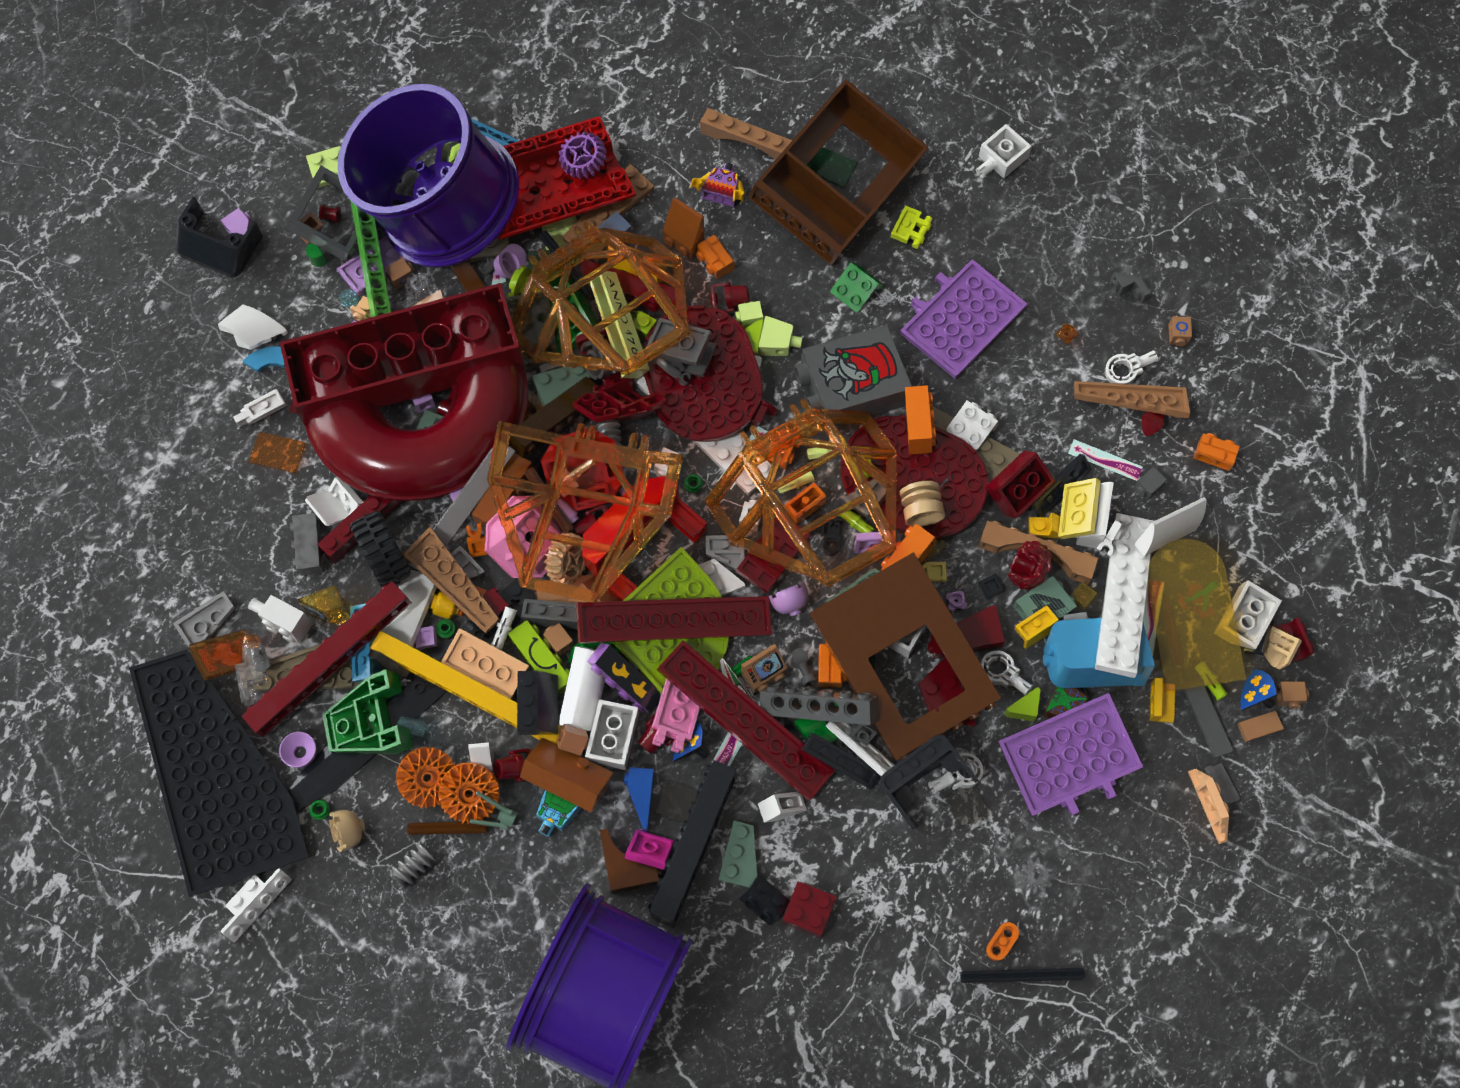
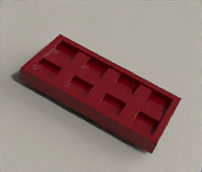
M779 512L738 566L736 573L767 594L811 534Z

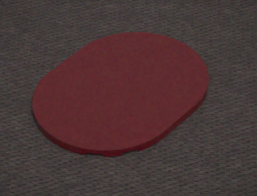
M703 305L682 307L662 317L663 319L675 322H689L695 327L710 330L712 336L709 342L716 343L717 347L704 376L700 377L690 374V380L683 377V380L688 382V385L682 386L679 383V378L672 377L658 365L653 364L645 349L656 325L654 328L652 327L645 337L642 348L650 369L644 374L649 394L656 392L668 399V404L656 411L657 416L673 433L692 441H718L738 433L749 424L757 413L763 394L761 373L745 329L725 311Z
M906 415L884 416L875 419V421L865 426L863 425L847 442L844 448L845 454H842L840 470L842 484L847 495L855 492V488L866 485L875 478L892 488L893 491L871 517L905 533L910 526L905 523L903 513L905 507L901 503L900 490L909 484L921 481H934L940 486L948 476L950 482L941 487V499L939 500L943 503L945 518L938 523L923 526L922 528L936 539H940L964 530L978 517L987 498L988 491L985 489V486L988 485V477L984 463L970 444L934 426L936 446H932V453L909 454ZM869 449L873 477H869L866 480L854 479L850 451Z

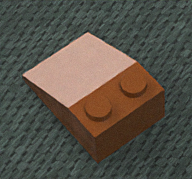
M674 197L664 225L663 241L669 247L673 246L683 256L693 259L697 252L698 243L705 240L704 216Z

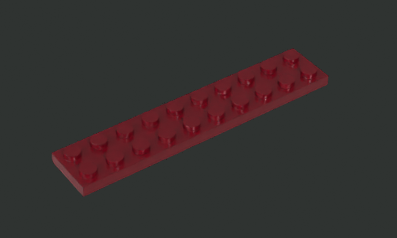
M769 596L576 603L579 643L772 635Z
M684 640L657 668L659 673L808 801L814 797L835 771L830 766L802 751L801 748L804 744Z

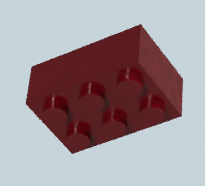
M1024 450L985 486V489H987L989 495L1004 516L1017 519L1056 481L1037 452Z

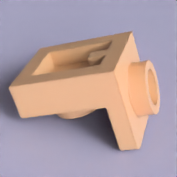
M363 296L356 307L352 305L350 308L353 318L357 321L371 318L368 299Z

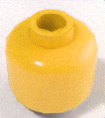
M442 591L438 595L434 594L430 605L433 615L445 619H450L453 614L457 615L459 608Z

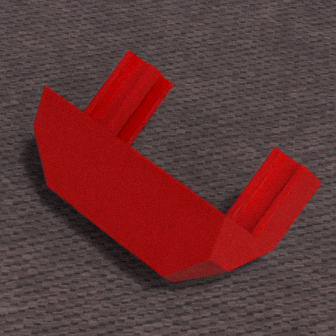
M666 476L637 481L583 533L582 557L585 566L594 578L618 601H623L637 586L617 568L666 520L673 524L694 544L707 532V522L679 498L678 483Z

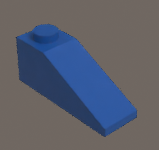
M629 767V773H625L624 785H627L643 831L648 833L654 769Z

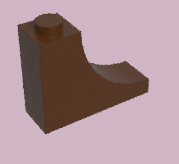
M608 829L600 830L612 894L658 884L659 878H663L661 869L625 859V854L611 840Z

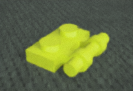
M905 205L890 237L905 244L908 243L909 239L914 240L912 247L918 249L920 244H923L924 236L930 230L933 219L930 216H926L925 220L920 218L921 211ZM916 226L920 227L918 233L914 231Z

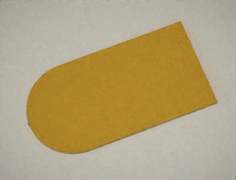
M1178 539L1164 545L1155 553L1149 563L1147 585L1166 691L1186 690L1188 688L1246 680L1226 569L1221 557L1212 547L1197 540Z

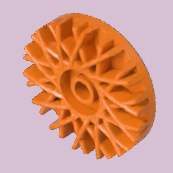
M421 747L412 750L401 760L397 768L396 783L398 790L403 798L414 806L428 808L441 805L438 797L440 782L445 773L454 767L455 764L444 751L434 747ZM425 774H430L431 776L428 781L423 780Z
M466 762L452 767L445 773L439 785L438 797L441 808L444 809V813L447 812L451 819L454 818L455 821L460 820L463 824L465 822L469 824L471 819L483 821L484 817H489L490 813H493L495 806L476 795V791L498 802L500 789L497 778L491 770L478 763ZM471 790L473 793L467 794L466 791Z

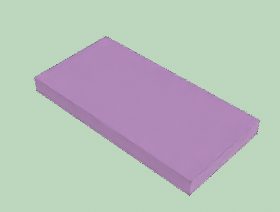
M387 236L379 240L383 269L400 258H403L406 263L410 262L393 248ZM360 254L338 267L337 271L355 294L360 296L366 292Z

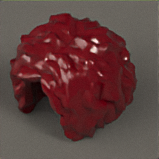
M1038 541L1024 542L1020 549L1017 550V555L1014 556L1012 564H1010L1008 576L1011 582L1020 589L1030 590L1042 584L1045 580V574H1048L1052 568L1051 552L1048 551V547Z

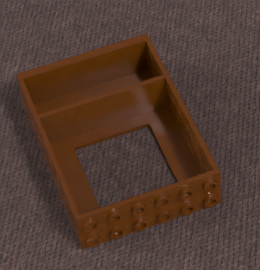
M845 79L757 180L748 198L832 266L917 165L929 147L922 140L916 138L909 129L899 124L894 117L888 115L881 106L871 101L868 95L860 92L853 83ZM841 125L848 128L863 142L867 140V145L888 162L854 203L850 202L806 166Z
M914 552L809 613L811 621L854 694L870 693V696H878V721L873 724L877 728L878 734L893 760H903L911 754L912 750L919 748L935 735L946 736V730L954 731L964 725L963 720L968 719L970 721L981 715L980 710L985 709L987 711L998 705L997 700L1001 699ZM926 625L963 685L964 692L938 706V712L936 709H933L910 724H906L868 659Z

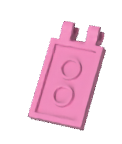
M668 679L665 680L652 728L657 730L652 744L660 747L664 743L665 736L675 739L671 746V751L679 753V750L682 751L684 741L691 740L700 707Z

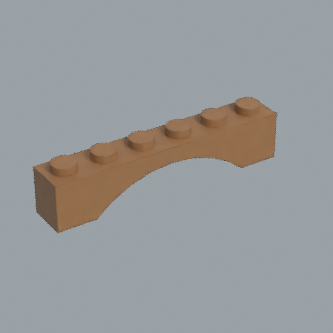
M707 108L700 121L702 134L715 139H731L747 143L767 153L775 160L792 141L710 108Z
M987 521L978 548L997 554L1008 550H1019L1026 541H1038L1048 547V551L1051 552L1052 561L1064 570L1069 579L1086 585L1090 583L1098 558L1094 557L1091 553H1081L1073 547L1058 545L1053 540H1043L1035 534H1025L1017 528H1008L1002 526L999 522Z

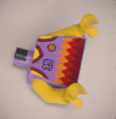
M725 163L723 169L715 167L712 172H708L700 179L693 178L690 188L696 187L697 191L701 189L702 199L730 207L735 206V200L737 199L741 200V202L744 201L745 191L742 181L738 179V174L733 172L735 167L731 163Z

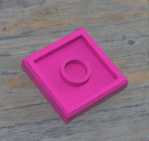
M636 830L626 851L625 859L664 870L675 841Z

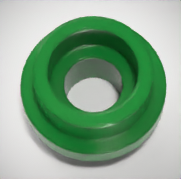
M689 475L685 478L684 488L686 491L697 493L702 489L703 482L699 476ZM692 482L697 484L695 487L690 486Z
M443 619L436 625V633L441 638H450L455 633L456 628L451 620ZM444 626L449 627L447 631H443L442 628Z
M324 800L313 802L309 809L310 815L315 820L327 818L330 813L329 804ZM323 807V812L318 814V808Z

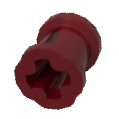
M321 204L319 219L334 220V222L338 223L341 218V208L338 206L335 208L326 207L325 204Z

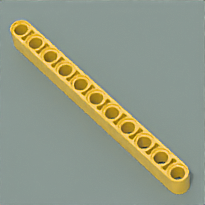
M379 631L369 648L370 650L517 728V703L400 640ZM558 725V735L531 736L538 740L544 738L557 745V738L562 726Z

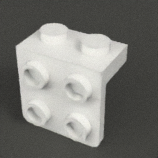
M966 401L947 427V432L963 439L975 450H978L990 432H994L998 427V421L991 413L982 411V408L976 403Z
M338 477L334 478L328 490L309 495L305 499L306 503L326 526L342 522L363 503L354 490Z

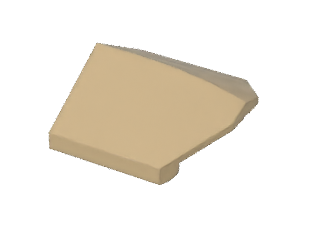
M1272 626L1268 635L1270 642L1264 655L1271 666L1281 670L1290 665L1302 640Z

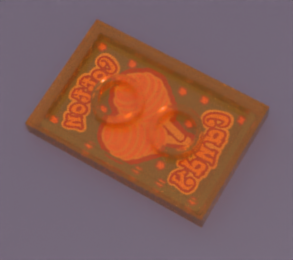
M245 630L192 643L188 647L204 681L254 667L247 650L248 648H254Z

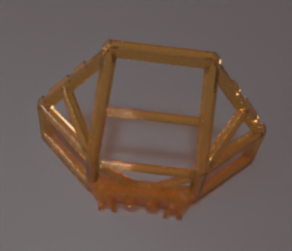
M588 220L583 221V226L586 231L583 232L580 227L575 226L573 229L578 237L573 238L550 255H547L543 249H539L537 252L539 257L542 258L539 262L535 256H528L530 263L533 265V270L512 315V324L520 350L534 363L545 361L549 362L550 365L571 368L582 366L586 370L598 371L599 369L620 371V374L630 375L690 335L683 270L684 264L680 257L654 237L608 228L600 229L592 226ZM624 242L648 246L656 254L633 250ZM607 245H609L610 247H612V248L614 249V250L599 251V250H601L602 248H604V247L607 246ZM612 258L566 288L571 270L577 264L588 259ZM624 259H627L648 288V291L595 326H592L566 297ZM657 265L673 267L674 276ZM652 274L675 288L676 307ZM562 275L556 290L549 283ZM539 289L554 304L538 341L534 345L520 332V329L536 291ZM651 297H654L673 323L675 329L625 361L599 332ZM569 319L600 350L605 359L573 355ZM557 325L559 327L562 354L545 351Z
M803 398L800 400V404L805 410L804 413L800 414L798 408L792 404L790 409L795 417L761 436L754 425L751 426L750 431L756 438L752 441L749 440L744 431L739 433L745 443L742 451L735 457L704 502L732 546L741 547L747 550L748 553L771 563H778L784 566L785 569L794 573H801L819 581L824 586L830 587L897 550V452L868 412L810 408L808 402ZM834 423L863 425L878 447L850 446ZM824 430L832 442L809 439V437ZM798 444L832 450L774 482L784 451ZM842 455L861 495L799 529L774 491L833 458ZM774 457L766 480L757 466ZM867 459H886V474ZM745 469L762 495L738 527L735 528L719 503ZM863 471L886 487V518ZM865 502L883 541L834 569L827 571L804 535ZM774 513L806 560V563L773 549ZM763 515L761 545L745 538V536Z
M498 421L487 481L494 495V504L501 526L504 528L507 537L506 542L509 552L513 556L520 587L596 603L672 515L683 455L647 451L649 445L648 435L642 436L640 447L636 449L637 433L631 434L628 447L593 441L596 433V426L593 425L589 426L586 439H582L585 433V424L582 423L578 424L575 437ZM510 436L557 446L550 485L502 475ZM568 456L587 460L564 477ZM596 463H606L611 467L629 498L568 487L566 485ZM651 463L668 465L660 506L643 503ZM619 466L638 469L634 490ZM503 487L534 493L535 495L509 507ZM560 493L630 506L612 545L547 532ZM544 504L528 553L524 555L513 518ZM643 515L655 517L644 529ZM633 530L634 542L620 557ZM544 540L608 552L591 589L532 577Z

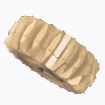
M562 533L560 536H556L554 541H551L552 545L548 547L549 551L545 554L547 559L544 563L547 564L545 570L551 580L567 585L572 584L574 579L578 580V576H582V571L586 569L582 557L583 538L574 533Z

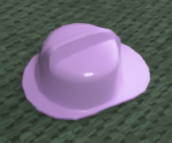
M517 244L508 245L494 259L493 266L495 271L493 274L499 275L501 278L511 279L517 268L521 269V265L527 266L524 249Z

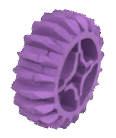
M584 131L582 135L577 132L575 137L571 135L570 140L565 139L566 144L561 145L562 150L559 151V162L566 174L571 175L573 178L578 177L581 180L583 176L588 179L589 174L595 176V171L600 172L599 166H604L603 161L607 160L605 155L607 152L603 141L597 135L595 136L591 132L588 134ZM592 147L595 148L594 155H591ZM572 155L574 156V159H573L574 162H573V164H571V156H572Z

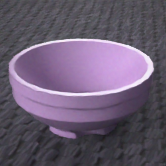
M293 732L287 735L279 748L282 761L293 768H303L309 765L314 760L317 751L314 739L304 732ZM300 747L305 748V756L297 758L295 751Z

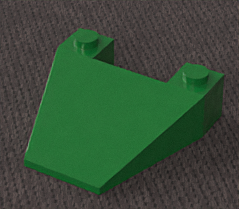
M385 669L370 675L322 714L329 752L396 755L413 748L410 729L399 725L391 727L386 699L402 693L399 674Z

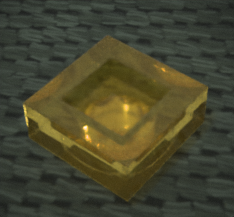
M1081 582L1071 596L1075 599L1076 604L1085 610L1095 598L1097 592Z

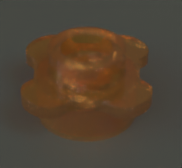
M1063 324L1061 329L1056 331V337L1061 338L1065 344H1070L1071 340L1078 335L1074 327L1069 324Z

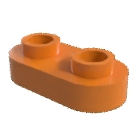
M1005 922L998 928L986 947V954L991 960L1001 961L1006 957L1019 937V929L1015 924ZM1004 931H1010L1011 937H1006ZM994 947L999 948V954H994Z

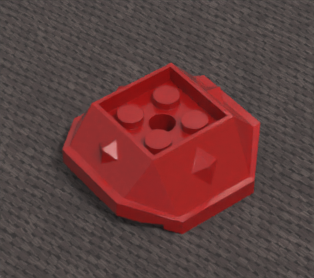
M592 427L554 437L541 459L549 492L556 501L562 499L574 511L612 502L625 478L615 440ZM580 464H586L588 466V469L585 473H580L577 471V468ZM559 467L562 469L566 467L580 485L565 497L562 496L550 480L553 477L551 473Z

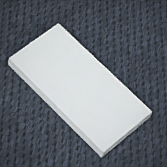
M410 570V576L401 580L399 588L412 601V604L388 624L382 632L413 647L437 587L422 572Z

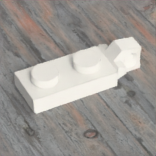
M275 389L244 405V408L240 410L241 413L233 418L238 427L245 424L250 425L287 405L279 391Z

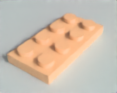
M461 628L457 631L441 663L509 699H512L517 690L518 671H527L530 666Z

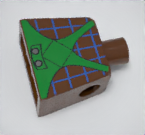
M1056 687L1042 716L1050 719L1086 703L1088 697L1076 688Z

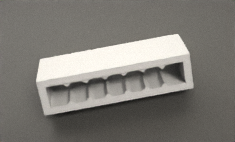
M575 646L558 725L563 726L565 723L583 730H592L599 699L601 700L605 678L602 675L595 674L590 669L592 666L587 662L595 652L594 649Z

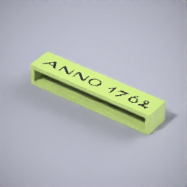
M600 270L589 279L615 359L619 362L622 378L638 379L650 369L616 272Z

